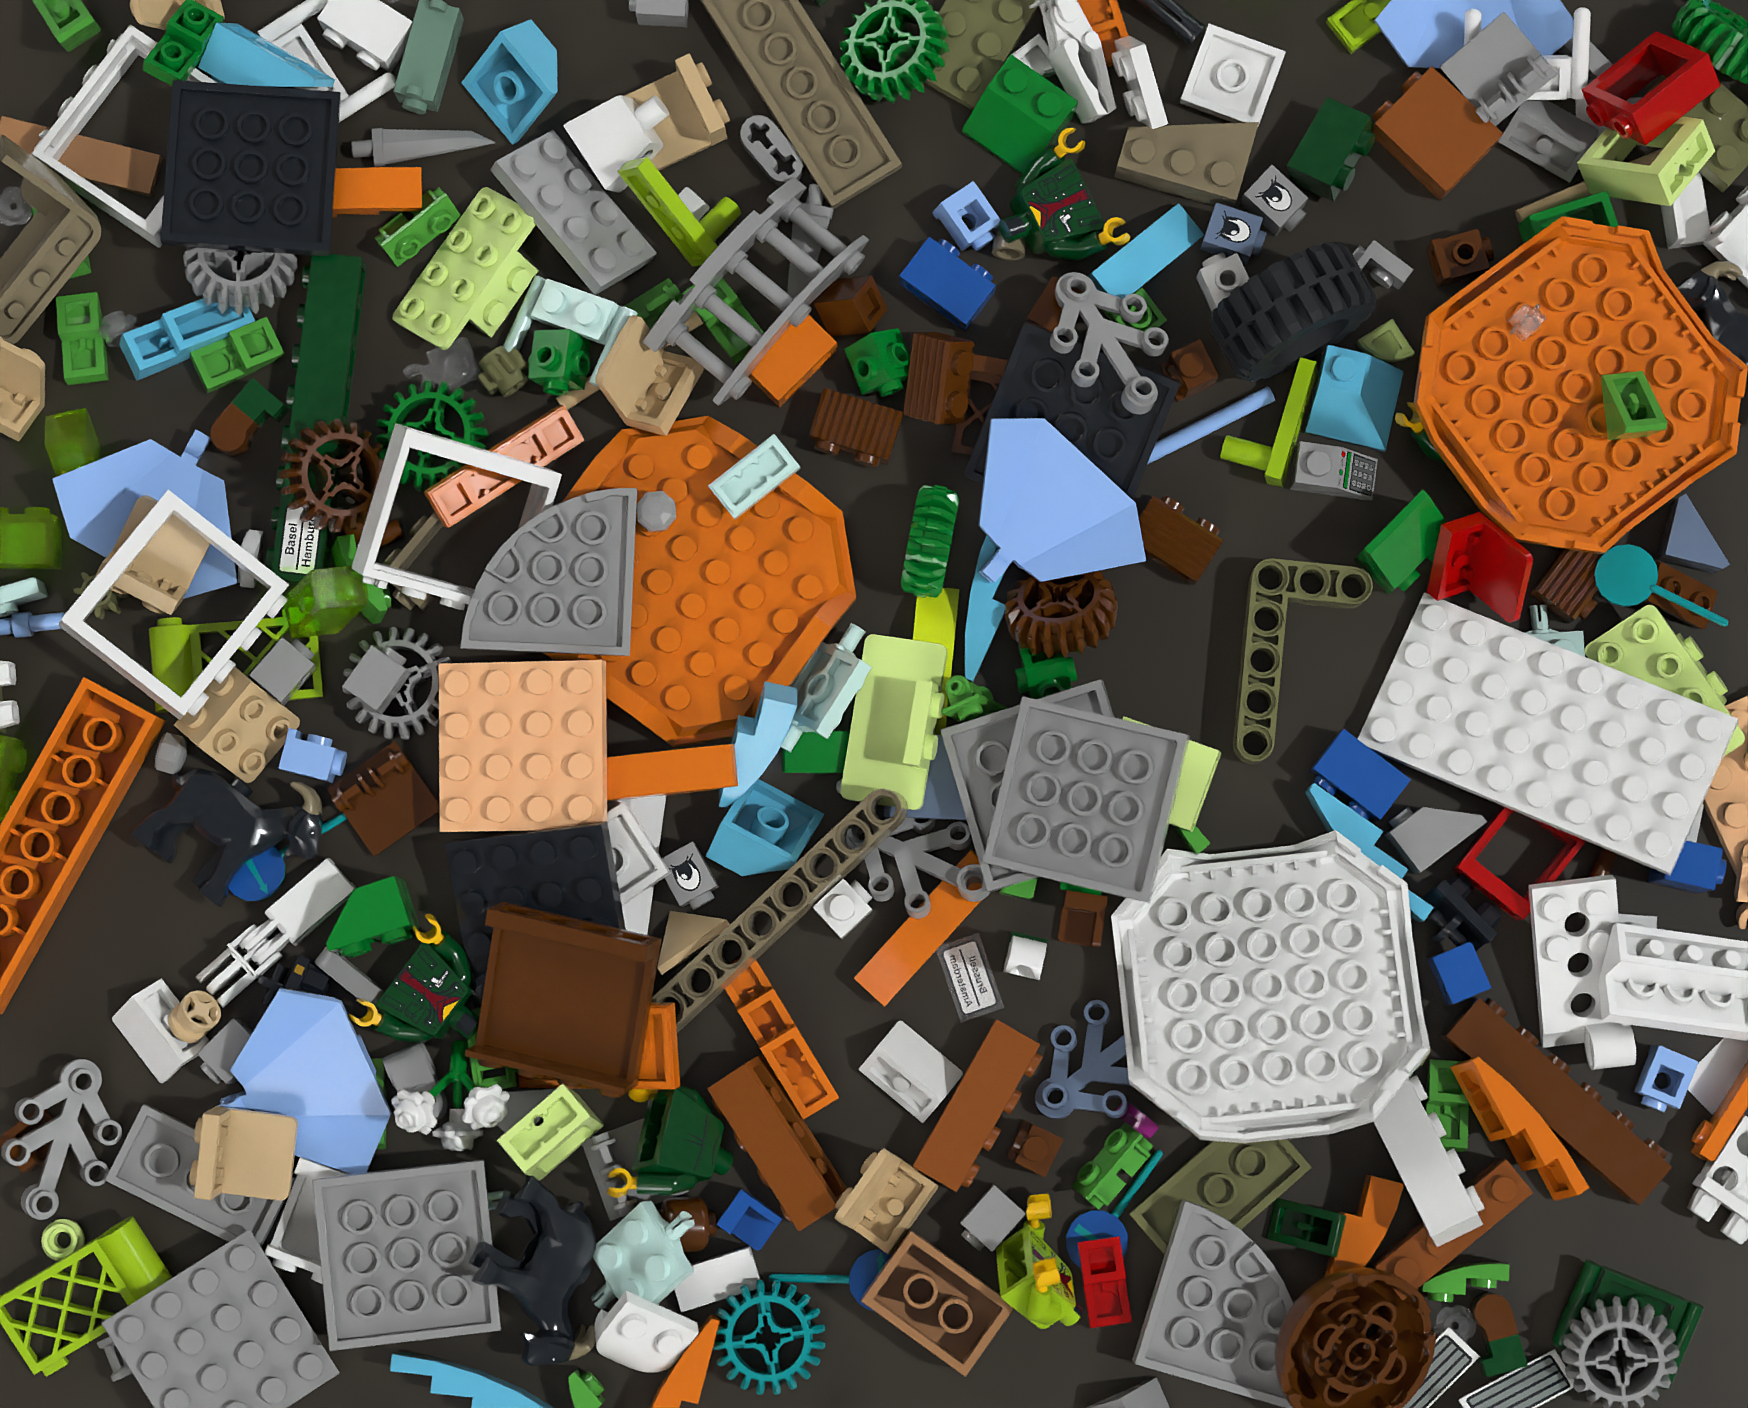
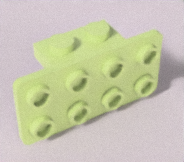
M488 187L482 188L394 311L393 320L401 327L441 350H446L452 345L468 321L482 333L492 338L538 272L531 263L517 252L536 225L533 217L528 216L520 205Z
M1654 605L1644 606L1585 647V654L1591 660L1731 715L1725 706L1727 700L1723 696V694L1728 692V689L1715 671L1708 674L1699 660L1704 655L1696 642L1690 636L1684 640L1680 632L1675 635ZM1738 724L1724 756L1741 746L1745 741V734Z
M875 634L866 637L862 661L872 668L867 674L862 688L856 693L840 790L841 796L844 799L862 802L873 791L887 789L901 794L910 810H918L923 806L930 760L935 759L938 747V736L934 735L937 718L940 719L943 713L941 710L944 709L945 696L941 691L947 660V649L942 644ZM884 797L877 804L896 807L895 802L890 797Z

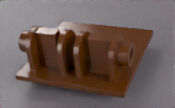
M396 741L327 788L336 807L344 813L374 857L440 811L439 802Z

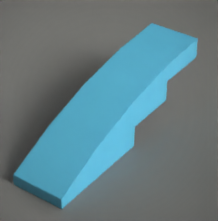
M987 535L980 551L969 595L964 635V677L972 683L1006 610L1005 604L993 599L1005 572L995 583H989L978 573L981 567L998 550L989 541L990 538Z
M1315 783L1308 787L1305 794L1328 832L1338 831L1361 849V853L1380 867L1383 865L1401 879L1404 877L1408 869L1374 846L1383 833L1381 829ZM1408 890L1410 916L1418 923L1425 921L1434 907Z
M396 1351L392 1354L390 1371L432 1376L430 1393L473 1397L471 1408H554L523 1388L482 1370L438 1357Z

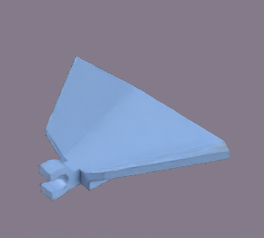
M1390 0L1374 20L1407 67L1430 68L1433 66L1435 69H1441L1440 66L1464 46L1465 13L1469 9H1477L1481 12V31L1501 13L1505 12L1541 55H1553L1573 37L1574 22L1573 17L1561 0Z
M1045 418L990 419L978 526L990 538L989 541L998 550L978 571L989 583H995L1011 562L1024 569L1039 582L1146 561L1136 503Z
M195 430L181 457L149 439L52 478L70 538L106 558L112 552L138 498L147 495L159 501L166 491L170 490L232 539L224 480L196 466L211 438ZM210 544L183 599L237 584L235 562Z
M280 988L230 1069V1072L243 1086L244 1091L221 1098V1104L218 1106L243 1110L254 1109V1111L293 1116L298 1121L295 1156L349 1174L366 1173L392 1112L376 1079L377 1071L360 1035L357 1036L341 1000L334 997Z

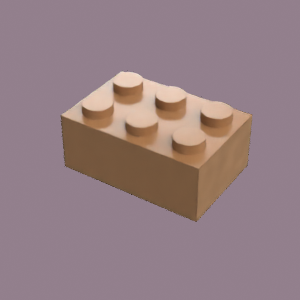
M909 1229L861 1297V1302L965 1377L1014 1309L1001 1298L999 1292L912 1229Z

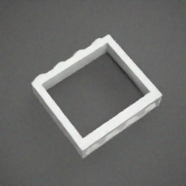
M129 25L116 41L113 39L110 41L107 47L108 54L99 66L93 65L87 71L82 81L83 87L74 98L69 97L65 100L58 111V119L51 129H45L39 134L41 140L35 146L32 155L53 169L72 190L160 248L162 245L161 227L164 196L145 220L58 161L139 55L145 59L157 45L156 41L132 25ZM196 68L186 80L217 83Z
M395 423L352 569L363 575L362 582L386 589L389 582L403 586L401 593L425 600L427 593L440 596V604L464 610L465 605L469 604L475 589L375 562L409 449L414 448L532 483L519 528L536 515L552 507L562 474L546 467Z
M167 490L67 611L58 626L181 720L186 712L195 716L209 699V696L203 691L214 679L221 684L236 664L230 658L236 650L241 647L247 651L259 637L262 631L256 626L265 614L273 619L288 601L282 593L289 584L170 490ZM172 514L269 589L182 698L84 622Z

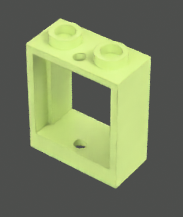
M1681 117L1646 145L1664 148L1650 166L1623 162L1636 145H1645L1630 138L1624 139L1616 131L1607 127L1577 164L1589 193L1592 195L1607 191L1608 196L1612 198L1671 206L1713 155L1715 149L1703 119Z
M562 1084L497 1141L525 1174L533 1175L540 1181L604 1125L576 1092ZM538 1116L543 1117L544 1122L536 1126L534 1124L535 1118Z

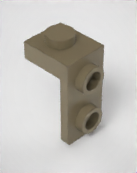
M436 512L429 518L423 516L417 521L409 533L413 538L403 550L399 547L396 548L385 560V565L403 570L408 569L443 526ZM390 583L396 588L391 595L410 611L417 605L425 612L435 600L429 593H427L425 600L401 593L403 586Z

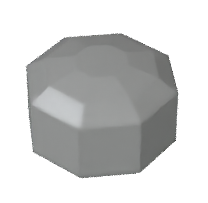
M663 491L646 492L636 504L637 522L649 532L666 531L676 520L675 501Z
M167 732L163 735L155 756L156 770L170 774L178 773L181 770L187 756L186 738Z

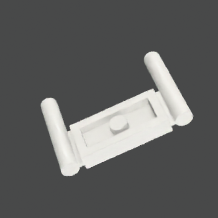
M306 0L257 32L262 38L335 79L333 87L294 88L340 92L339 122L394 88L396 78L392 73L387 72L349 96L301 24L323 10L329 0Z
M1580 7L1574 11L1572 56L1542 55L1558 74L1527 100L1585 99L1582 89L1588 85L1591 19L1589 9ZM1469 9L1465 13L1464 45L1481 31V12L1477 9Z

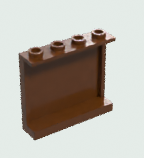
M501 902L488 908L485 925L493 927L476 1044L466 1049L465 1056L479 1059L478 1064L488 1068H502L503 1066L516 1068L519 1075L529 1078H541L545 1075L557 1078L558 1084H564L567 1087L578 1088L582 1087V1085L597 1088L598 1094L607 1097H621L622 1094L624 1095L636 1087L639 1080L661 938L507 902Z

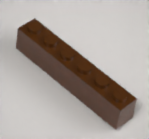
M1473 998L1441 1034V1037L1467 1060L1480 1057L1506 1079L1541 1115L1563 1145L1629 1203L1640 1206L1672 1168L1664 1160L1667 1156L1665 1150L1650 1138L1643 1142L1632 1132L1635 1127L1633 1122L1618 1110L1611 1114L1600 1104V1101L1603 1099L1602 1095L1588 1083L1583 1082L1579 1086L1567 1075L1571 1071L1570 1067L1554 1054L1547 1058L1535 1047L1539 1043L1538 1039L1524 1027L1519 1026L1517 1029H1514L1504 1020V1017L1507 1015L1506 1011L1490 998H1487L1485 1001L1480 998Z

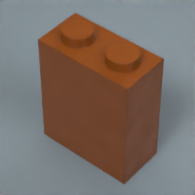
M1431 66L1423 75L1416 71L1402 85L1400 89L1404 94L1394 104L1387 100L1372 116L1376 121L1373 126V133L1375 134V139L1441 201L1498 143L1503 133L1491 121L1485 123L1475 110L1477 108Z

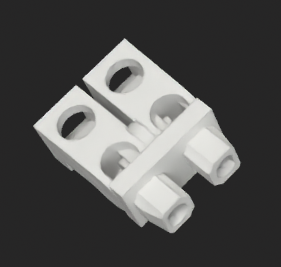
M1746 1115L1741 1117L1715 1161H1707L1701 1173L1692 1182L1697 1189L1687 1206L1690 1211L1707 1222L1710 1221L1720 1205L1726 1207L1732 1213L1720 1231L1740 1245L1748 1239V1117Z

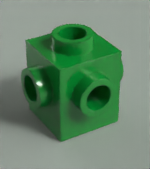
M899 328L870 333L844 349L862 395L879 391L881 397H884L904 388L902 382L908 379L910 353L906 348Z
M571 329L534 331L532 353L528 359V378L542 386L545 393L564 396L568 394V390H585L586 376L590 370L589 354L591 342Z
M1018 644L1022 668L1015 669V675L1020 694L1028 692L1029 698L1040 699L1071 689L1070 682L1077 681V673L1072 656L1065 658L1062 653H1055L1048 659L1045 652L1033 655L1030 648L1021 649Z

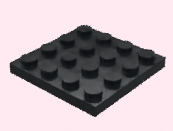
M173 80L161 227L162 245L330 256L341 93Z
M1024 320L963 476L983 484L990 419L1045 418L1133 500L1179 388L1180 381L1132 362L1140 376L1148 377L1154 382L1158 390V397L1151 410L1147 413H1131L1123 406L1121 401V394L1125 384L1102 350L1099 351L1096 362L1099 366V375L1096 381L1090 387H1080L1072 380L1071 373L1076 362L1080 359L1084 343L1076 341L1070 352L1058 353L1050 345V337L1053 331ZM1058 335L1060 341L1070 342L1066 336ZM1079 369L1082 375L1087 377L1091 376V373L1088 370ZM1136 388L1138 393L1147 395L1145 391Z
M607 821L537 831H521L454 839L445 843L463 948L474 973V981L471 985V988L475 991L472 996L474 1007L482 1005L493 927L485 925L488 908L501 902H507L626 930Z

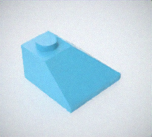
M531 19L500 31L462 81L464 87L512 145L518 143L557 93V50Z
M1328 345L1321 357L1304 433L1385 452L1404 371L1369 354Z
M757 779L729 809L717 830L706 857L741 876L790 869L799 859L820 824L824 813Z

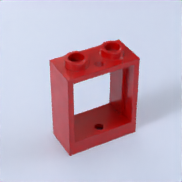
M1655 31L1584 87L1582 92L1588 104L1586 112L1593 123L1599 127L1605 126L1616 131L1624 139L1630 138L1646 146L1719 88L1720 83L1708 53ZM1661 74L1668 77L1635 104L1627 102L1629 98Z
M1501 806L1456 862L1452 870L1457 874H1463L1472 883L1474 888L1513 919L1521 921L1530 913L1529 890L1523 897L1475 860L1514 811ZM1530 818L1563 844V847L1533 884L1554 882L1586 841Z

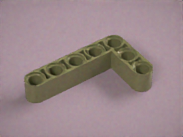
M1272 558L1259 562L1250 573L1233 736V752L1241 762L1249 765L1258 764L1271 754L1274 747L1287 603L1342 609L1356 608L1367 600L1373 589L1372 579L1364 569L1352 566ZM1262 570L1274 571L1279 577L1278 588L1268 590L1262 587L1258 580L1259 572ZM1302 575H1315L1320 581V591L1316 594H1309L1302 590L1300 586ZM1345 578H1353L1360 583L1362 587L1360 597L1350 598L1343 593L1341 584ZM1262 610L1270 612L1275 618V628L1271 631L1259 629L1254 620L1256 612ZM1261 651L1269 655L1272 662L1271 669L1268 672L1256 671L1251 665L1250 658L1252 653ZM1257 692L1266 697L1268 701L1266 712L1256 714L1249 710L1246 700L1250 693ZM1253 733L1262 738L1264 749L1260 755H1251L1245 751L1243 747L1245 735Z

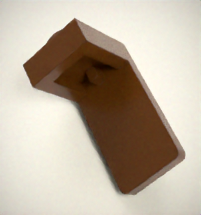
M1655 561L1658 571L1657 586L1712 612L1718 595L1716 590L1663 562ZM1652 593L1647 600L1639 603L1640 605H1654L1658 609L1698 629H1705L1709 621L1655 593Z

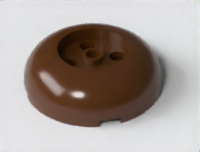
M1375 1268L1342 1270L1319 1280L1309 1287L1295 1301L1286 1314L1276 1341V1375L1279 1386L1291 1407L1403 1408L1422 1385L1431 1366L1435 1351L1436 1334L1431 1329L1429 1316L1431 1310L1424 1297L1418 1290L1399 1276ZM1393 1288L1402 1292L1407 1298L1402 1301ZM1373 1324L1372 1337L1368 1338L1366 1337V1331Z

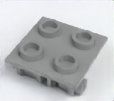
M1505 12L1501 13L1440 66L1442 71L1463 95L1477 108L1475 111L1485 123L1491 121L1495 126L1558 74Z
M644 1118L589 1138L582 1144L610 1221L628 1215L641 1202L651 1200L653 1204H657L668 1198L689 1192L688 1190L672 1195L637 1194L635 1189H629L626 1195L621 1198H614L607 1194V1189L610 1187L618 1189L625 1187V1182L621 1178L608 1177L613 1169L623 1168L630 1173L631 1177L638 1176V1172L633 1171L632 1167Z

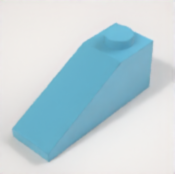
M216 23L198 68L212 75V80L222 84L264 87H333L335 82L334 78L238 23Z

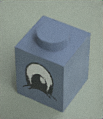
M1216 202L1200 250L1214 255L1225 253L1226 257L1238 253L1242 264L1247 265L1251 254L1259 256L1267 233L1259 230L1263 218Z

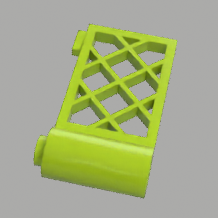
M307 607L282 609L283 617L261 619L256 627L261 629L272 640L257 657L248 650L245 651L241 647L238 648L253 661L244 671V674L247 677L291 626L308 625L310 641L305 646L314 654L311 659L316 667V670L313 672L314 689L298 690L289 701L324 698L316 614L308 615ZM177 617L156 620L157 627L149 628L152 675L182 698L203 672L202 658L208 663L212 661L202 651L200 634L219 633L229 640L231 636L226 632L236 631L243 621L183 625L182 618ZM282 627L276 635L267 629ZM155 701V712L170 713Z
M131 1216L117 1223L96 1239L0 1296V1324L32 1373L35 1375L43 1371L47 1377L69 1363L66 1357L68 1354L107 1332L102 1323L96 1326L97 1318L107 1320L116 1314L99 1310L104 1290L120 1293L129 1306L173 1277L135 1218ZM94 1252L103 1266L100 1280L77 1275L80 1259ZM72 1265L71 1273L62 1271ZM107 1274L113 1283L106 1281ZM53 1277L69 1281L64 1301L41 1296L45 1280ZM74 1283L98 1288L94 1308L70 1303ZM36 1286L35 1294L27 1293L28 1290ZM13 1299L32 1302L29 1321L24 1322L12 1319L4 1305ZM39 1304L62 1309L58 1329L35 1324ZM68 1311L91 1316L87 1332L79 1335L64 1331ZM20 1330L26 1331L25 1337L23 1336ZM32 1332L56 1338L53 1352L40 1360L30 1346ZM62 1339L70 1341L69 1343L60 1347Z

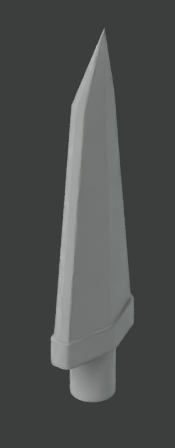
M372 129V140L352 141L353 158L373 156L374 166L381 167L387 164L480 147L496 142L472 131Z
M810 184L806 203H802L801 208L827 229L834 209L822 206L823 193L817 184ZM793 223L791 241L817 262L821 246ZM791 262L789 265L787 294L795 299L812 279Z

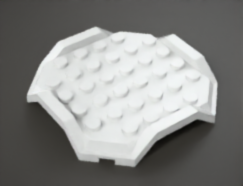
M1336 830L1290 846L1217 854L1199 853L1198 855L1189 851L1167 849L1160 858L1150 903L1126 898L1111 915L1129 1084L1200 1140L1251 1143L1328 1135L1371 1123L1378 1117L1430 1052L1413 944L1408 883L1385 866L1381 865L1380 867L1361 853V849Z

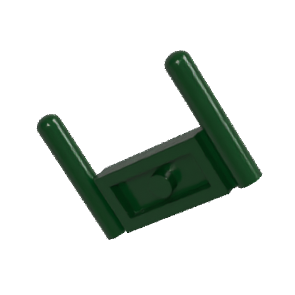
M1586 1259L1552 1338L1553 1344L1561 1349L1566 1348L1563 1344V1336L1573 1333L1570 1330L1569 1323L1571 1319H1580L1581 1310L1585 1305L1597 1311L1596 1301L1599 1299L1604 1302L1605 1308L1613 1306L1612 1299L1616 1295L1620 1298L1621 1306L1627 1307L1628 1301L1633 1297L1638 1301V1311L1650 1304L1654 1309V1317L1663 1315L1666 1318L1667 1326L1665 1329H1672L1675 1333L1676 1340L1672 1344L1678 1346L1679 1356L1672 1360L1677 1363L1679 1369L1705 1307L1697 1302L1686 1300L1682 1296ZM1667 1374L1671 1381L1669 1388L1672 1386L1676 1374Z

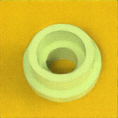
M59 1219L51 1222L44 1229L41 1238L44 1252L55 1261L61 1260L84 1246L85 1243L82 1228L76 1222L69 1219ZM61 1232H66L71 1238L70 1245L67 1248H62L57 1242V1237Z

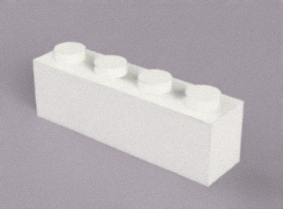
M1417 1075L1408 1078L1373 1122L1434 1243L1439 1247L1482 1226L1483 1223L1477 1212L1485 1208L1473 1185L1466 1189L1464 1188L1458 1175L1465 1172V1169L1455 1149L1453 1148L1446 1152L1439 1138L1447 1134L1436 1112L1427 1115L1421 1101L1427 1099L1428 1096Z

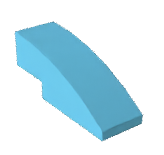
M1178 203L1087 277L1093 281L1096 290L1124 299L1125 296L1134 293L1203 237L1204 234Z
M202 298L163 313L160 320L123 333L119 345L138 381L189 359L190 352L227 338L230 331L255 322V319L249 307L243 308L240 316L235 312V307H229L222 314L218 308V302L207 307Z
M764 681L755 718L738 715L731 742L735 748L738 786L719 789V807L728 808L740 798L764 773L777 754L789 731L797 708V688Z

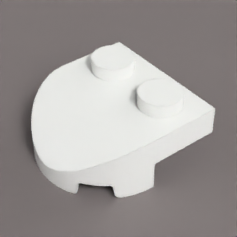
M627 1290L609 1313L600 1310L594 1326L597 1351L602 1356L631 1369L647 1373L662 1372L672 1367L699 1334L697 1322Z

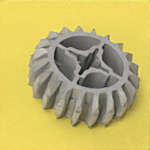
M187 247V251L183 255L184 265L187 267L185 269L186 279L189 283H192V290L195 295H203L207 307L218 302V308L222 314L229 307H235V312L238 316L241 315L245 307H250L257 314L259 304L261 303L272 308L274 296L284 298L287 293L286 286H292L294 272L297 268V258L294 254ZM243 253L241 269L238 271L237 265L240 262V254Z
M396 627L389 629V641H385L384 636L379 631L374 632L373 638L377 644L375 648L379 651H382L386 645L394 651H411L422 656L427 664L421 667L405 668L411 673L408 677L409 684H404L407 686V689L404 691L406 698L400 692L394 697L404 708L405 716L392 717L381 714L358 697L349 700L346 705L350 710L363 708L355 717L356 721L360 724L372 717L368 730L373 734L378 732L381 726L385 724L383 732L384 737L387 739H392L396 727H399V734L402 739H409V726L412 725L420 736L426 733L425 727L421 721L427 719L435 727L439 724L438 718L432 714L436 708L439 710V664L452 663L449 657L436 660L441 654L443 647L437 643L427 650L430 636L426 633H423L415 643V630L412 628L405 630L403 640H400ZM365 640L359 643L365 652L371 647ZM351 653L349 659L357 665L362 659L354 653ZM344 669L343 675L349 677L353 669ZM432 676V688L429 697L418 709L415 700V690L420 684L426 682V678ZM342 687L344 693L352 694L351 692Z
M1615 1295L1612 1299L1613 1306L1605 1308L1604 1302L1598 1299L1596 1301L1597 1312L1593 1313L1583 1307L1581 1317L1584 1322L1571 1319L1569 1325L1573 1333L1563 1336V1344L1567 1349H1564L1561 1354L1562 1361L1568 1364L1565 1367L1566 1376L1569 1379H1575L1573 1385L1578 1393L1587 1390L1586 1397L1591 1404L1602 1397L1603 1408H1610L1613 1401H1618L1620 1408H1628V1401L1635 1400L1638 1407L1643 1408L1645 1405L1643 1396L1648 1395L1650 1398L1658 1400L1660 1395L1657 1386L1669 1389L1671 1381L1667 1374H1676L1677 1363L1672 1360L1679 1356L1678 1346L1672 1344L1676 1340L1675 1333L1672 1329H1665L1667 1320L1663 1315L1654 1317V1309L1650 1304L1638 1311V1301L1632 1297L1628 1301L1627 1307L1621 1306L1620 1298ZM1625 1328H1631L1643 1333L1651 1342L1644 1343L1643 1339L1628 1336ZM1610 1329V1333L1606 1338L1593 1341L1600 1333ZM1619 1340H1621L1623 1350H1625V1356L1621 1357L1622 1367L1620 1368L1615 1355V1351L1619 1350ZM1589 1365H1596L1597 1369L1611 1371L1615 1379L1599 1375ZM1647 1367L1640 1374L1630 1378L1631 1373L1635 1369Z

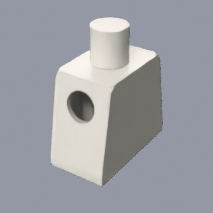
M619 95L572 119L563 126L604 189L620 193L628 185L617 171L627 161L644 157L652 160L663 148V142L653 127L668 117L669 112L663 102L655 95L640 107L634 99Z

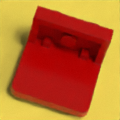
M1481 512L1441 524L1427 593L1439 601L1470 590L1508 623L1517 621L1521 615L1533 557L1528 550Z

